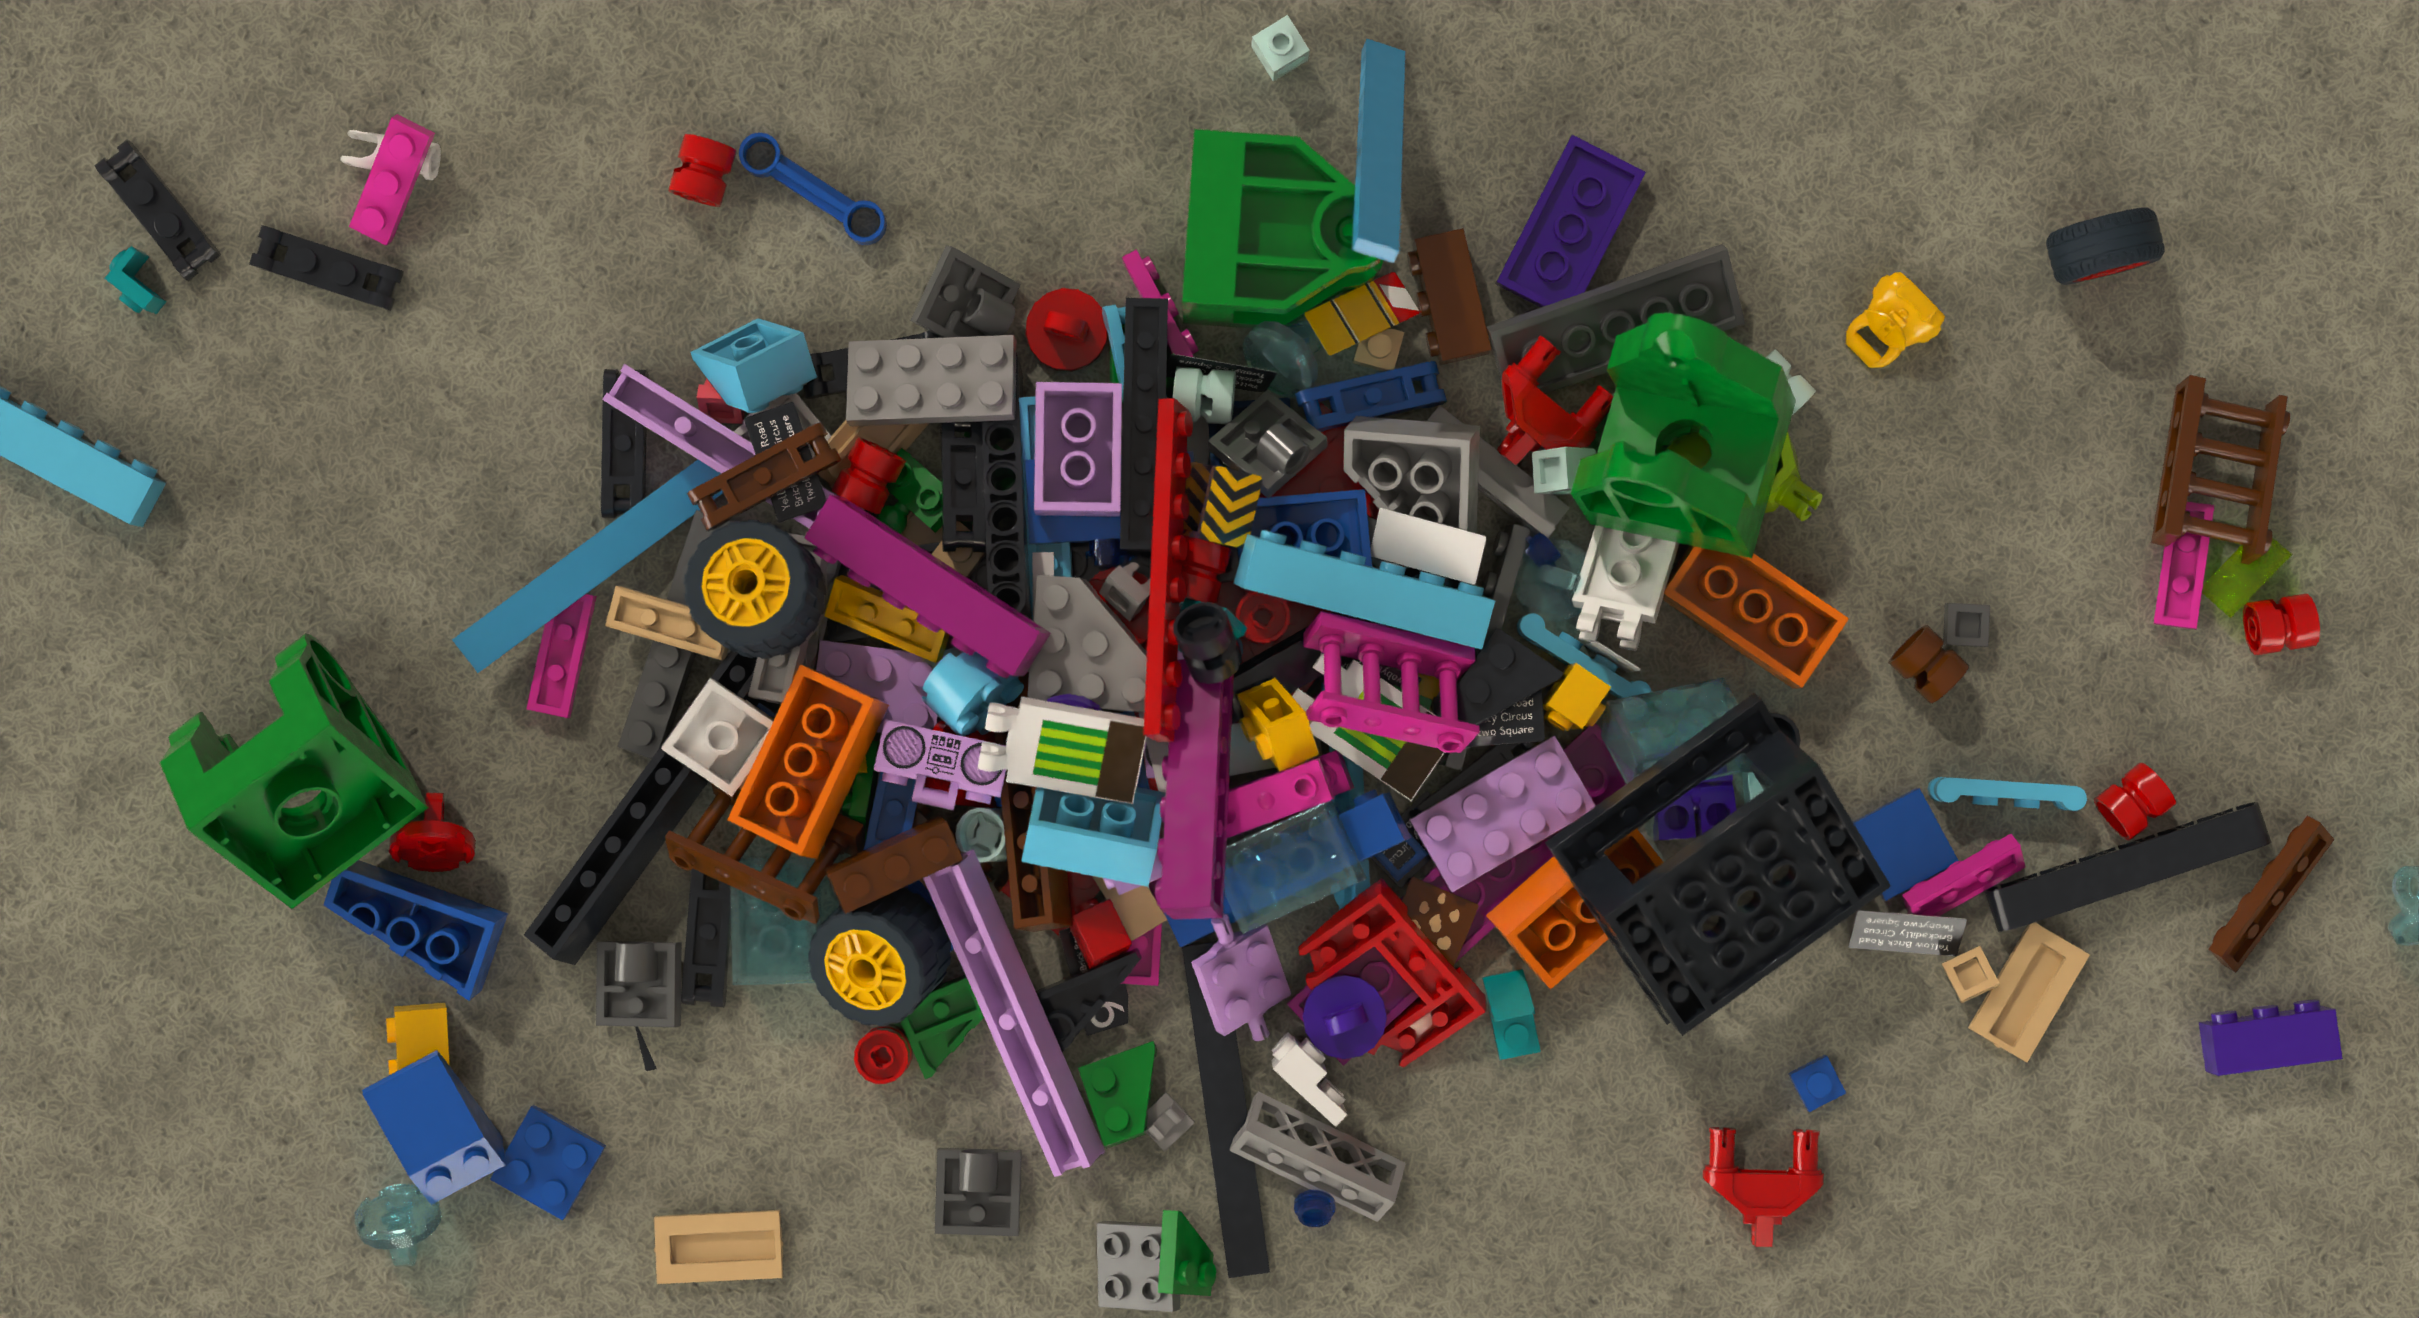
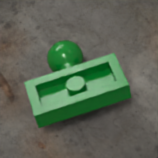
M901 448L897 455L903 458L906 463L896 483L887 484L889 492L898 501L894 505L883 506L880 514H875V518L902 534L907 526V515L912 512L936 533L942 527V482L907 451Z

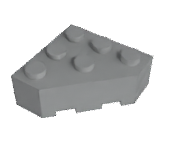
M1356 416L1344 430V471L1355 483L1359 482L1375 499L1373 503L1379 509H1388L1477 534L1480 426Z
M1037 575L1034 622L1051 632L1030 666L1028 698L1046 701L1053 696L1073 694L1085 696L1087 699L1098 704L1101 709L1144 712L1147 651L1086 579Z

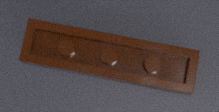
M2307 815L2301 825L2295 827L2290 832L2287 843L2281 852L2265 866L2261 879L2251 892L2242 897L2237 911L2226 926L2221 927L2216 932L2213 943L2208 950L2222 965L2235 973L2238 971L2332 844L2334 838L2322 823Z

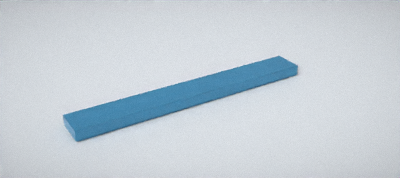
M1366 39L1361 53L1352 249L1382 260L1394 262L1400 251L1405 51Z
M696 460L452 639L476 672H481L693 516L696 510L700 509L698 505L691 503L687 493L721 473L700 460ZM720 491L717 494H715L713 496V499H716L718 496H720L723 493V491Z

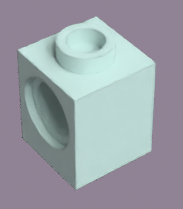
M1288 15L1252 36L1251 47L1272 81L1277 80L1308 61L1310 50Z
M1560 447L1532 452L1534 493L1571 494L1580 460L1596 454L1595 449Z

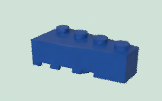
M360 860L331 880L323 904L366 934H373L390 946L389 949L401 957L406 956L425 968L424 972L436 980H443L457 989L456 993L468 1001L482 991L508 913Z

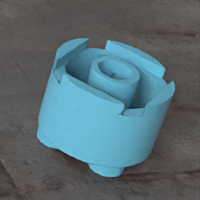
M976 651L973 656L963 652L957 657L950 652L935 666L923 686V690L928 695L921 696L922 701L959 736H966L976 731L981 735L990 732L985 729L989 703L1006 705L1016 699L1024 688V684L1018 680V676L1010 675L1006 679L986 667L988 659Z

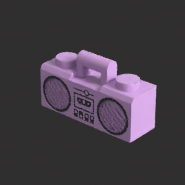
M885 720L874 770L883 773L881 781L907 786L908 778L915 779L916 783L912 802L954 810L958 789L967 791L965 799L990 804L992 796L1001 797L1006 770L984 771L978 769L982 742L986 741ZM926 777L951 782L949 792L924 787Z

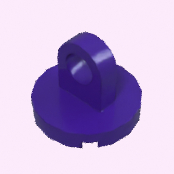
M1347 974L1331 976L1316 986L1306 999L1302 1015L1305 1032L1313 1045L1326 1055L1340 1059L1360 1057L1373 1049L1384 1034L1387 1019L1384 1001L1375 987L1362 978Z

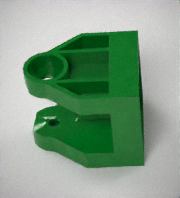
M1194 129L1182 294L1183 324L1282 331L1303 318L1305 312L1326 303L1341 292L1352 291L1373 281L1382 268L1383 260L1352 249L1355 185L1298 136Z
M1654 314L1648 318L1647 323L1616 336L1607 367L1616 390L1598 452L1580 460L1571 495L1591 525L1752 558L1796 403L1789 382L1781 365L1728 337L1718 327L1700 319L1681 314ZM1699 433V436L1707 440L1710 445L1712 456L1709 462L1700 469L1692 465L1686 458L1670 450L1665 451V449L1669 448L1674 440L1683 435Z
M307 633L275 657L277 668L270 678L269 684L284 715L239 747L230 734L218 736L204 713L199 712L170 733L169 741L171 746L159 762L188 831L291 909L428 809L394 739L360 695L349 676L330 651L318 639ZM313 790L321 791L313 800L302 806L282 808L291 798L298 794Z

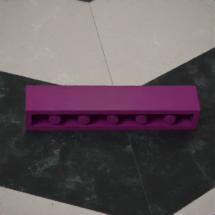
M830 495L804 539L815 545L813 553L831 564H835L838 560L850 568L847 573L850 578L866 587H869L871 583L884 591L881 597L885 601L901 610L905 606L909 607L919 614L916 620L921 625L936 633L941 628L953 636L952 645L971 656L976 651L988 659L986 667L1003 678L1008 679L1010 675L1025 676L1051 632L845 497Z
M1178 659L1182 668V682L1176 690V704L1180 709V726L1175 730L1174 742H1169L1168 756H1164L1162 761L1163 778L1167 781L1166 797H1162L1160 801V816L1164 822V838H1160L1158 842V858L1162 864V880H1158L1156 883V901L1160 909L1172 919L1223 918L1234 674L1222 682L1212 684L1201 683L1191 676L1185 660Z

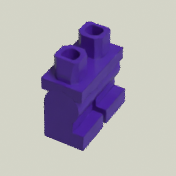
M1675 749L1659 750L1657 762ZM1723 766L1656 814L1653 824V841L1698 838L1735 812L1736 802L1732 783V768Z

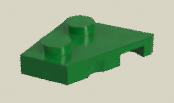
M872 741L866 753L867 772L856 775L853 792H848L843 803L842 815L864 824L865 838L867 837L870 814L876 793L878 771H875L874 767L879 749V741Z
M966 975L936 986L915 1011L901 1021V1025L925 1079L933 1076L936 1068L951 1052L957 1049L964 1041V1037L968 1032L975 1028L984 1018Z
M1154 1041L1078 1068L1103 1145L1106 1149L1146 1135L1147 1110L1149 1100L1151 1099L1154 1059L1157 1055V1047Z
M1163 1210L1158 1293L1211 1296V1289L1216 1279L1213 1252L1181 1211Z

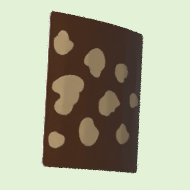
M1412 877L1402 900L1408 907V916L1454 967L1479 905Z

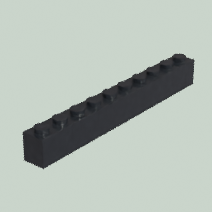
M730 651L711 678L754 706H757L759 702L764 704L767 702L748 696L757 657L748 658L738 652ZM660 747L527 929L524 936L553 960L576 965L666 841L665 835L669 830L673 831L709 781L666 753Z

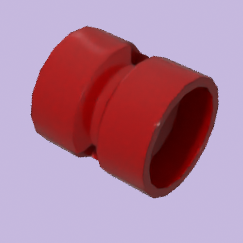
M684 134L678 154L683 164L682 167L674 168L668 191L694 202L721 207L727 186L722 177L725 174L731 173L737 152L736 149L709 138Z
M858 437L848 456L852 465L850 468L841 469L832 487V491L840 497H845L858 507L875 514H880L890 495L887 484L896 483L906 461L888 449Z
M1185 536L1188 553L1186 560L1182 561L1181 574L1186 586L1185 598L1217 604L1221 583L1216 579V576L1226 572L1232 550L1209 541Z
M1256 591L1248 592L1240 600L1235 611V616L1247 627L1242 637L1255 645H1267L1277 641L1286 632L1290 623V610L1285 599Z
M2308 593L2281 597L2278 604L2273 599L2248 602L2244 606L2243 624L2246 642L2254 655L2281 652L2284 645L2289 650L2313 647L2319 642V615L2316 605Z
M2141 762L2129 770L2125 777L2121 779L2123 787L2112 784L2094 798V803L2102 816L2121 837L2128 841L2148 827L2147 816L2152 818L2162 816L2176 805L2175 797L2165 782L2155 771Z
M894 1025L872 1028L859 1040L854 1051V1063L857 1071L865 1080L874 1084H887L897 1080L906 1071L913 1059V1050L904 1030Z

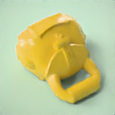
M1895 272L1890 276L1885 275L1880 278L1876 287L1874 286L1872 291L1873 298L1868 309L1857 316L1850 323L1846 331V345L1869 368H1883L1896 360L1906 347L1916 343L1929 342L1930 339L1937 336L1941 331V325L1944 322L1945 316L1902 272ZM1869 326L1874 335L1889 346L1885 355L1881 357L1857 333L1858 330Z

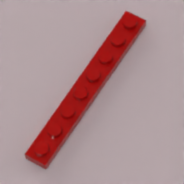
M1175 398L1158 399L1143 735L1156 742H1174L1175 730L1180 726V709L1176 704V690L1182 682V668L1180 662H1178V643L1173 633V624L1176 617L1180 614V603L1184 602L1186 596L1185 581L1181 574L1182 561L1186 560L1188 553L1187 540L1183 535L1184 519H1187L1189 516V500L1185 494V481L1191 474V460L1187 453V437L1192 435L1193 420L1189 410Z

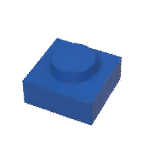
M1826 1055L1788 1073L1808 1112L1846 1094Z

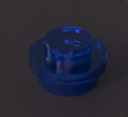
M1538 532L1534 537L1529 535L1525 538L1529 547L1524 552L1538 569H1542L1545 565L1550 570L1557 567L1555 562L1562 555L1544 534Z
M1120 539L1090 540L1089 551L1085 552L1086 559H1094L1095 567L1120 565L1119 558L1128 556L1127 551H1120Z
M1307 1190L1299 1194L1294 1200V1211L1299 1221L1308 1227L1325 1226L1330 1222L1336 1210L1335 1199L1324 1191Z

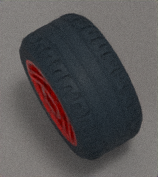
M2148 207L2129 209L2085 220L2050 233L2046 240V247L2049 250L2048 255L2056 281L2063 285L2076 284L2125 272L2160 260L2165 253V246L2162 243L2163 238L2160 233L2156 213Z

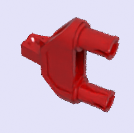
M1541 335L1517 365L1514 362L1512 365L1509 364L1502 373L1505 414L1511 421L1506 427L1509 433L1499 445L1497 451L1514 465H1517L1530 450L1532 452L1537 451L1541 446L1547 450L1560 447L1584 448L1591 445L1597 438L1596 434L1598 432L1595 429L1609 414L1614 397L1602 386L1598 385L1597 389L1576 414L1574 412L1569 414L1537 387L1539 385L1537 379L1557 355H1560L1561 351Z
M1710 1127L1709 1164L1705 1165V1169H1703V1179L1743 1214L1744 1224H1751L1752 1245L1755 1247H1772L1773 1225H1782V1217L1789 1216L1810 1199L1824 1184V1173H1822L1821 1168H1818V1137L1820 1136V1131L1806 1129V1132H1803L1802 1129H1794L1792 1133L1793 1167H1789V1170L1738 1169V1166H1734L1736 1129L1723 1127V1130H1720L1719 1127Z

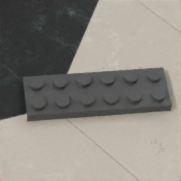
M1721 244L1487 326L1486 328L1501 381L1502 373L1509 364L1512 365L1513 362L1517 365L1535 344L1540 335L1561 351L1560 355H1557L1537 379L1539 383L1537 387L1547 394L1607 373L1616 336L1647 323L1648 318L1654 314H1681L1708 322L1723 331L1743 325L1745 321L1728 249Z

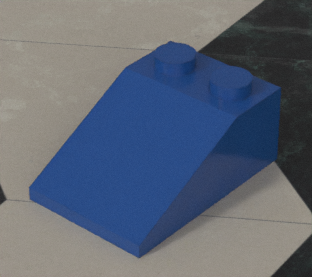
M1365 489L1258 498L1250 535L1260 537L1262 530L1287 536L1285 541L1287 545L1300 548L1301 542L1304 540L1326 546L1325 554L1340 558L1342 551L1366 557L1365 565L1372 566ZM1237 547L1240 562L1243 549Z
M438 1050L362 1090V1095L409 1178L431 1205L506 1165L503 1138L500 1132Z

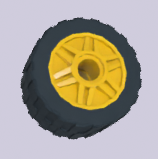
M759 520L731 522L723 528L719 527L714 530L708 538L703 539L697 546L698 548L694 555L689 559L683 583L685 585V602L689 606L692 619L700 625L701 630L732 652H738L748 658L760 657L768 659L772 658V656L784 655L791 652V649L803 644L809 634L815 631L819 624V618L821 614L823 615L825 608L826 585L823 582L824 575L821 567L816 564L814 556L786 531H782L774 524L769 522L767 524L762 523Z
M903 887L846 914L839 906L819 925L817 932L811 938V947L808 952L812 980L815 981L817 990L829 1002V1005L852 1021H858L863 1025H878L881 1027L901 1022L908 1015H911L943 980L947 973L946 969L951 961V941L934 907L930 906L919 894H915L909 891L908 888Z

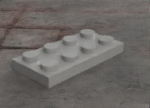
M1014 335L849 341L846 421L849 426L1015 420L1017 341Z

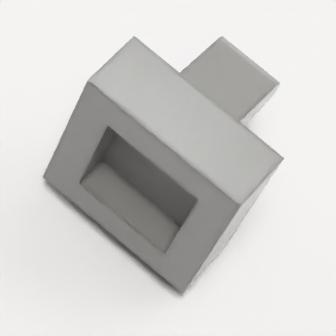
M1135 562L1123 568L1119 565L1108 575L1099 592L1129 621L1141 611L1150 596V579L1145 584L1140 585L1133 578V575L1139 568V565Z
M1165 1092L1147 1110L1146 1133L1165 1152L1195 1121Z

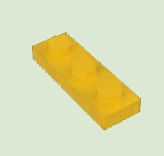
M844 575L835 578L825 617L934 663L943 659L950 634L941 628L936 633L924 627L916 620L919 615L907 606L901 610L891 605L881 597L884 592L870 586L866 587Z

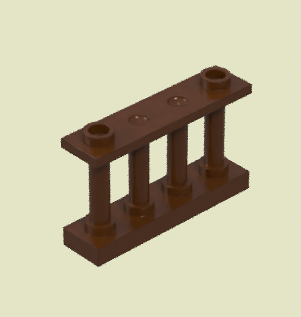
M2189 375L2177 385L2151 543L2167 547L2187 532L2243 545L2241 563L2249 565L2266 554L2272 542V530L2268 529L2281 439L2290 423V412L2286 411L2288 396L2278 395L2265 406V410L2209 398L2208 393H2204L2206 378ZM2206 414L2260 426L2261 433L2258 449L2204 438L2202 433L2198 432L2200 418ZM2199 453L2255 466L2252 489L2196 477V472L2192 471L2194 457ZM2195 493L2249 505L2246 528L2190 516V512L2185 511L2187 497Z
M711 783L715 798L690 835L685 838L670 830L665 835L670 859L684 870H692L693 868L774 905L794 920L801 921L804 919L816 925L820 919L817 897L813 896V894L826 876L824 868L832 865L839 854L843 855L846 853L852 856L864 850L866 842L864 824L838 813L824 843L825 846L798 888H795L776 879L793 853L777 845L761 871L739 862L757 836V834L741 828L724 855L703 846L730 805L733 806L741 792L738 788L734 795L730 796Z

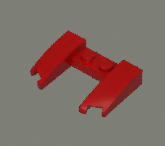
M1382 878L1335 913L1299 946V956L1310 952L1314 971L1306 974L1305 978L1310 990L1375 947L1419 997L1385 1027L1384 1034L1376 1046L1368 1051V1053L1375 1055L1381 1045L1402 1053L1399 1059V1066L1403 1068L1486 1012V995L1460 966L1455 969L1410 919L1408 907Z

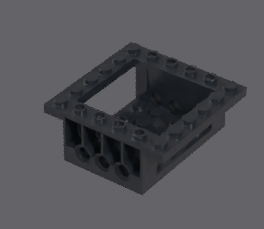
M1755 693L1545 842L1660 1018L1666 1025L1671 1023L1682 1036L1891 887L1819 764L1779 729L1764 702ZM1742 754L1764 791L1632 884L1604 852ZM1789 865L1786 876L1778 881H1773L1775 871L1780 866ZM1754 890L1753 898L1749 903L1743 906L1737 905L1739 897L1744 892ZM1719 915L1718 923L1714 928L1702 931V926L1709 917Z

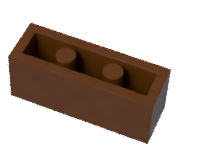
M1464 228L1414 239L1412 244L1413 251L1407 252V259L1412 277L1417 275L1420 277L1422 291L1416 292L1421 317L1428 316L1432 332L1425 333L1430 357L1438 356L1439 365H1445L1488 355L1491 351V346Z
M937 816L824 868V871L840 907L846 914L962 861L963 858L947 821L941 816Z

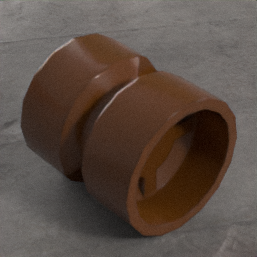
M1924 625L1902 644L1889 659L1888 663L1904 679L1913 678L1915 680L1914 689L1930 704H1933L1960 681L1969 669V665L1954 650L1945 651L1942 648L1944 640L1928 625Z

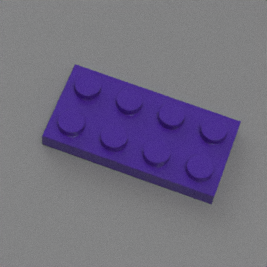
M1571 135L1495 284L1539 307L1584 293L1646 172Z

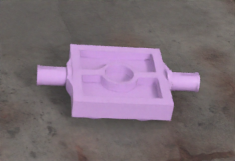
M1224 913L1223 918L1211 919L1218 941L1207 953L1191 963L1215 1030L1226 1036L1245 1023H1248L1252 1039L1254 1041L1265 1040L1264 1037L1268 1038L1270 1035L1263 1018L1264 1013L1290 996L1291 992L1268 926L1257 921L1243 931L1233 932L1229 916Z

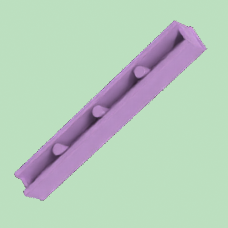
M626 364L620 370L622 373L609 394L606 393L602 399L721 474L756 455L751 442ZM823 488L826 500L830 495H834ZM771 499L766 500L767 503L772 505ZM821 509L793 519L810 529Z
M974 849L961 853L962 861L923 878L1054 1177L1062 1175L1066 1170L1079 1166L1083 1168L1090 1167L1101 1154H1104L1105 1149Z

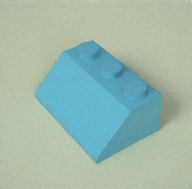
M1036 787L1021 862L1148 887L1157 852L1162 821L1160 801L1162 797H1165L1166 793L1136 787L1133 804Z

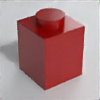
M1094 898L1074 909L1076 914L1071 917L1073 926L1069 928L1089 969L1122 955L1129 950L1132 942L1111 899L1099 903L1097 898Z

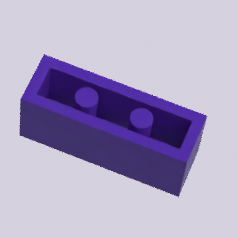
M2303 1000L2294 1002L2293 1010L2279 1011L2277 1005H2268L2252 1008L2253 1015L2237 1017V1011L2212 1013V1021L2199 1022L2205 1071L2216 1076L2343 1059L2336 1009L2320 1006L2319 1000Z

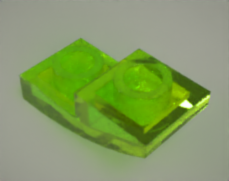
M2272 537L2268 552L2249 565L2241 563L2243 545H2241L2205 582L2202 594L2232 618L2292 557L2293 554L2275 538Z

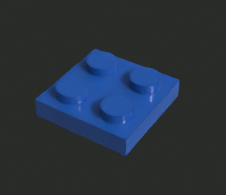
M533 1105L530 1107L504 1153L506 1165L494 1171L490 1180L563 1221L606 1145Z

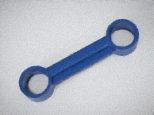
M753 133L742 141L739 148V159L751 175L759 178L771 176L843 223L846 233L858 244L872 245L884 236L887 228L886 217L875 203L865 200L855 202L784 156L777 141L766 133ZM767 142L772 144L775 149L773 164L766 169H753L746 160L748 149L755 143ZM863 208L875 210L874 212L880 218L879 229L868 237L855 235L851 228L853 214Z

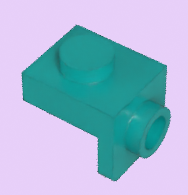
M131 246L127 251L123 250L113 258L109 265L111 271L105 279L122 292L119 300L133 311L140 314L144 309L157 314L167 301L135 277L136 273L150 256Z

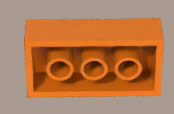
M1689 545L1670 573L1663 596L1665 602L1792 689L1803 688L1849 620L1841 612L1754 553L1752 558Z
M800 664L727 820L799 856L817 859L889 704L815 669Z
M1638 829L1632 831L1604 852L1632 884L1663 863L1662 859ZM1554 856L1486 915L1528 967L1550 990L1608 940Z

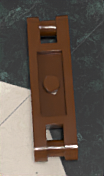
M822 422L796 433L690 490L687 495L691 503L698 505L704 517L701 521L706 531H711L724 525L732 518L820 471H824L839 463L842 459L836 448H830L825 438L828 433ZM810 445L816 457L805 462L799 449ZM723 491L728 504L718 508L713 496Z

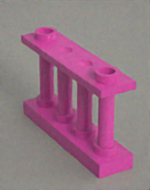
M1320 611L1304 631V647L1324 653L1325 691H1322L1306 710L1308 720L1320 722L1327 727H1342L1434 747L1446 753H1461L1479 734V725L1458 721L1456 682L1475 662L1474 647ZM1341 656L1359 659L1363 662L1364 700L1342 695ZM1380 664L1398 668L1401 671L1403 708L1381 704ZM1418 673L1434 676L1439 679L1441 717L1420 712Z
M1334 750L1307 760L1304 764L1297 767L1287 768L1281 772L1278 771L1229 789L1227 838L1333 800L1335 795L1355 788L1342 754Z

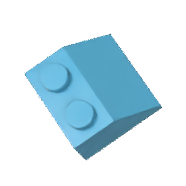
M759 318L691 352L692 359L724 402L747 413L760 412L768 408L769 402L782 395L795 394L803 389V384L817 378L804 332Z

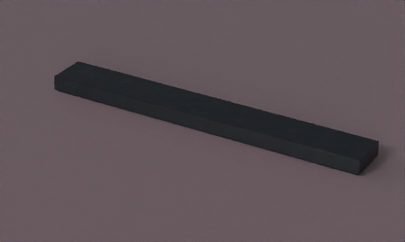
M1213 941L1186 945L1182 947L1228 1278L1270 1273L1255 1163L1229 1151L1234 1136L1245 1124L1248 1115L1236 1030L1226 1036L1215 1030L1191 963L1207 953L1217 942Z

